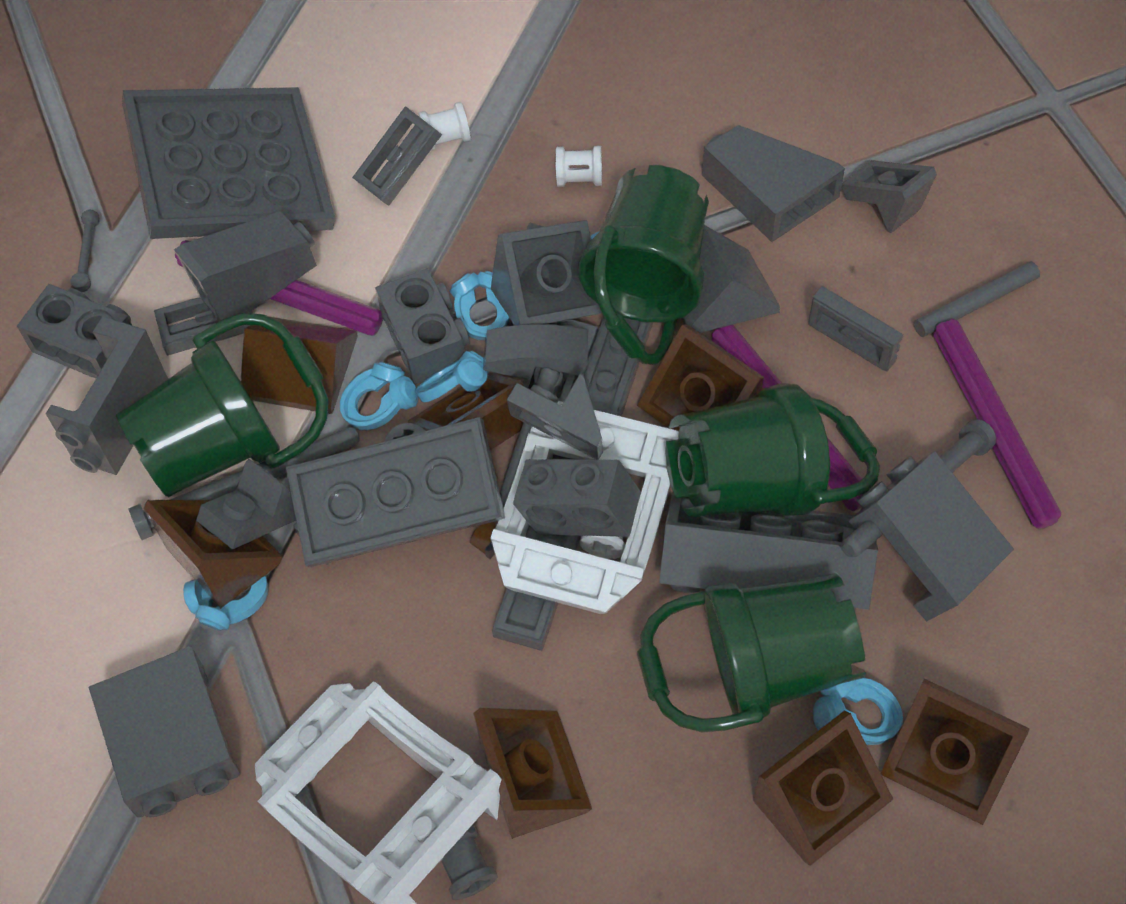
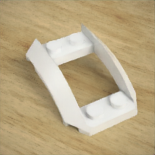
M558 401L557 404L562 406L563 402ZM594 410L603 445V453L599 460H620L629 474L645 478L631 534L627 539L620 562L525 537L529 523L513 505L525 460L552 459L554 454L570 459L596 460L534 427L528 433L517 472L503 509L505 519L498 521L496 529H493L491 541L503 584L506 588L594 613L606 614L642 581L670 488L665 454L666 441L678 440L679 431Z
M374 681L366 689L355 690L350 683L331 685L255 763L256 781L262 786V797L258 800L259 804L320 860L374 904H416L410 897L412 891L482 813L485 812L496 820L498 818L499 787L502 780L499 775L491 769L487 771L476 764L468 754L449 743L409 713ZM369 721L404 753L437 778V780L365 857L315 816L295 796L315 778L329 760Z

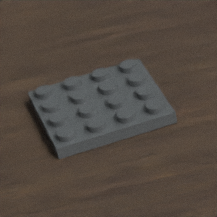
M299 87L123 90L122 106L150 239L207 236L281 211L293 225L298 221L302 223L307 231L333 230L335 215Z

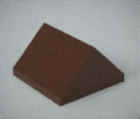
M270 317L281 322L294 337L299 336L324 377L322 383L328 397V414H333L358 337L357 331ZM250 325L244 328L241 383L252 401L316 411V400L311 387H306L282 347L283 341L274 332L261 326Z
M682 324L637 406L669 428L671 420L679 414L698 412L753 398L763 389L764 377L688 324ZM674 427L669 429L679 431L680 427Z
M489 372L487 380L478 390L466 391L463 387H460L409 419L408 423L417 424L425 429V431L480 417L484 420L489 447L492 450L521 431L523 422L510 415L507 399L516 383L524 385L522 381Z
M147 500L143 509L166 549L193 579L198 580L203 590L220 609L276 568L283 558L264 536L232 549L197 522L201 504L211 500Z
M924 678L881 771V775L983 825L1030 728Z
M479 708L473 713L479 741L488 768L496 772L502 779L499 786V802L512 839L586 814L592 810L558 711Z
M844 710L758 777L753 801L801 859L811 866L890 803L893 797L851 713Z

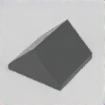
M587 220L498 235L491 290L514 325L549 324L602 314L599 305L585 293L578 278L580 259L587 244L591 241Z
M704 225L700 263L704 271L703 289L699 305L686 317L681 318L683 323L688 324L701 333L780 313V305L749 250Z

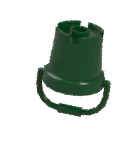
M649 165L647 175L633 177L636 169L634 168L627 171L619 180L614 198L601 229L587 244L582 254L578 278L585 293L599 305L606 319L605 327L627 356L631 359L636 358L642 364L656 365L664 358L672 343L677 320L686 317L699 305L704 281L700 254L709 200L707 195L704 200L698 195L700 184L690 175L679 169L667 166ZM624 318L643 323H665L660 342L654 352L647 353L645 351L644 344Z
M240 313L223 319L195 335L193 343L197 349L192 352V363L140 400L116 414L118 423L130 444H134L141 456L140 461L162 493L169 498L177 492L249 458L259 463L265 460L270 468L275 469L301 454L319 438L328 415V397L322 383L324 377L299 336L294 337L281 322L264 314ZM242 325L261 326L274 332L283 341L282 347L306 387H311L316 400V411L309 431L297 442L278 452L280 450L279 444L218 344L215 341H211L228 330Z
M781 383L763 388L753 398L698 412L679 414L671 420L669 428L680 427L678 440L666 441L667 472L675 498L689 497L694 507L683 509V511L692 517L768 510L785 516L807 515L820 507L821 504L848 500L863 495L878 482L880 464L876 458L877 449L854 418L845 416L838 408L820 399L811 398L797 384ZM820 413L836 423V429L861 462H865L867 472L860 482L846 487L828 489L830 474L829 443Z
M837 573L817 578L742 589L735 583L711 585L705 591L685 595L663 604L648 618L640 634V649L637 651V658L649 699L655 701L662 714L679 727L701 733L716 732L759 723L770 714L772 707L842 683L865 678L866 672L851 665L865 661L861 632L852 601L848 599L836 602L835 595L831 590L832 588L845 586L842 578ZM705 604L712 645L724 690L733 713L732 715L716 718H699L687 715L672 705L668 698L670 691L658 649L653 644V638L659 625L670 615L687 608Z

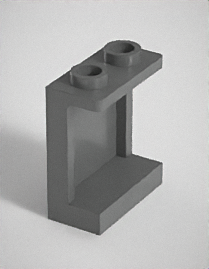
M102 316L93 333L107 359L106 363L76 411L50 405L46 416L56 431V437L63 442L69 452L70 460L73 464L87 472L96 473L99 469L117 475L134 444L129 443L118 423L116 414L168 380V377L145 329Z
M935 451L917 463L912 456H909L886 474L891 483L886 487L881 481L857 500L862 509L848 520L854 529L861 526L864 522H874L928 589L913 605L926 622L958 606L1014 550Z
M192 646L88 687L123 801L136 817L164 815L173 810L177 802L196 794L205 796L217 793L229 784V780L240 776L238 766L230 753L207 687L209 681L204 667Z

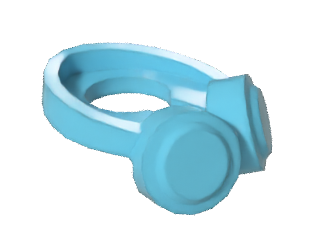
M480 271L478 275L474 272L471 274L467 273L452 284L449 290L455 298L454 309L456 319L461 318L468 336L476 340L485 341L487 330L506 327L510 320L491 290L493 273L490 271ZM479 286L486 289L487 302L492 303L497 310L495 321L488 326H479L470 317V310L476 304L474 290Z
M465 351L459 360L449 364L423 381L415 389V393L421 402L425 403L439 398L457 384H460L466 391L478 390L487 380V374L489 373V371L483 370L484 358L473 351Z
M385 362L374 363L372 369L358 375L345 388L340 399V412L346 422L356 429H376L389 422L400 409L404 408L407 410L417 405L416 386L409 377L405 376V372L400 367ZM390 383L389 392L381 398V404L376 413L370 416L361 415L357 406L360 397L369 391L377 392L384 385Z
M262 577L251 586L249 593L239 600H232L221 609L219 606L216 608L212 607L213 600L203 590L197 579L185 583L183 596L189 610L195 614V618L201 624L219 631L223 629L228 630L230 624L250 617L264 604L268 595V583L266 577Z
M867 678L821 690L820 692L823 697L819 698L813 707V721L818 730L844 710L851 713L866 745H879L887 742L899 732L903 722V713L897 698L882 684ZM844 697L855 703L864 699L874 702L879 707L882 715L879 727L876 729L865 728L858 721L856 714L845 708L841 699Z

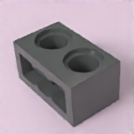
M428 268L375 287L382 317L415 385L425 381L437 371L461 358L464 353V346L470 344L468 333L461 318L452 319L448 311L452 309L449 293L443 282L435 284ZM433 341H440L436 344H428Z
M48 284L18 323L17 328L31 352L96 379L107 361L93 333L99 320L103 316L129 325L132 324L130 316L118 306L112 304L103 306L91 301L85 294L76 289L70 288L67 291Z
M526 459L513 505L538 535L630 537L641 491L620 460Z

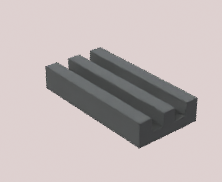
M405 106L352 178L389 206L442 134ZM412 123L415 124L411 131L408 133V135L405 137L403 142L400 144V146H398V142L409 129V127L412 125ZM387 158L388 162L372 182L371 178Z
M823 286L813 296L808 321L811 327L884 371H888L897 360L898 355L896 354L900 349L899 343L903 338L902 333Z
M200 297L154 310L162 345L167 356L196 348L193 343V337L219 322ZM195 317V319H191L188 321L168 326V324ZM242 325L228 330L211 341L217 342L244 334V328L250 325Z

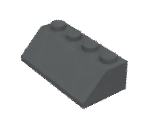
M672 494L665 525L659 583L669 584L672 589L679 592L696 593L701 589H706L708 586L735 583L742 589L817 578L837 573L842 578L845 586L831 589L835 595L836 602L851 599L854 610L856 608L870 609L878 554L877 541L857 557H849L844 554L842 550L843 541L856 530L848 521L854 515L812 511L807 515L785 516L768 510L692 517L683 511V509L694 507L689 497L675 498V495Z

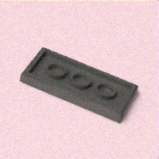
M480 417L286 467L305 566L314 567L505 519L484 420Z

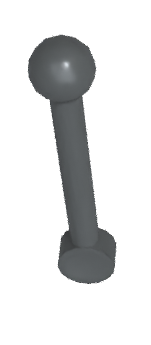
M91 209L84 211L81 216L84 232L78 272L70 280L72 287L80 292L87 291L91 286V281L87 276L93 228L99 222L98 213Z

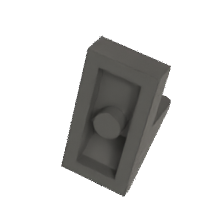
M871 160L842 183V190L846 200L867 202L871 205L877 204L887 231L892 233L921 209L937 174L932 166Z
M580 373L562 406L557 404L558 398L548 390L536 385L528 389L516 383L507 399L511 416L599 460L603 453L602 436L583 373Z
M248 459L245 462L237 490L201 504L196 521L230 548L235 549L296 521V516L289 490L251 459Z

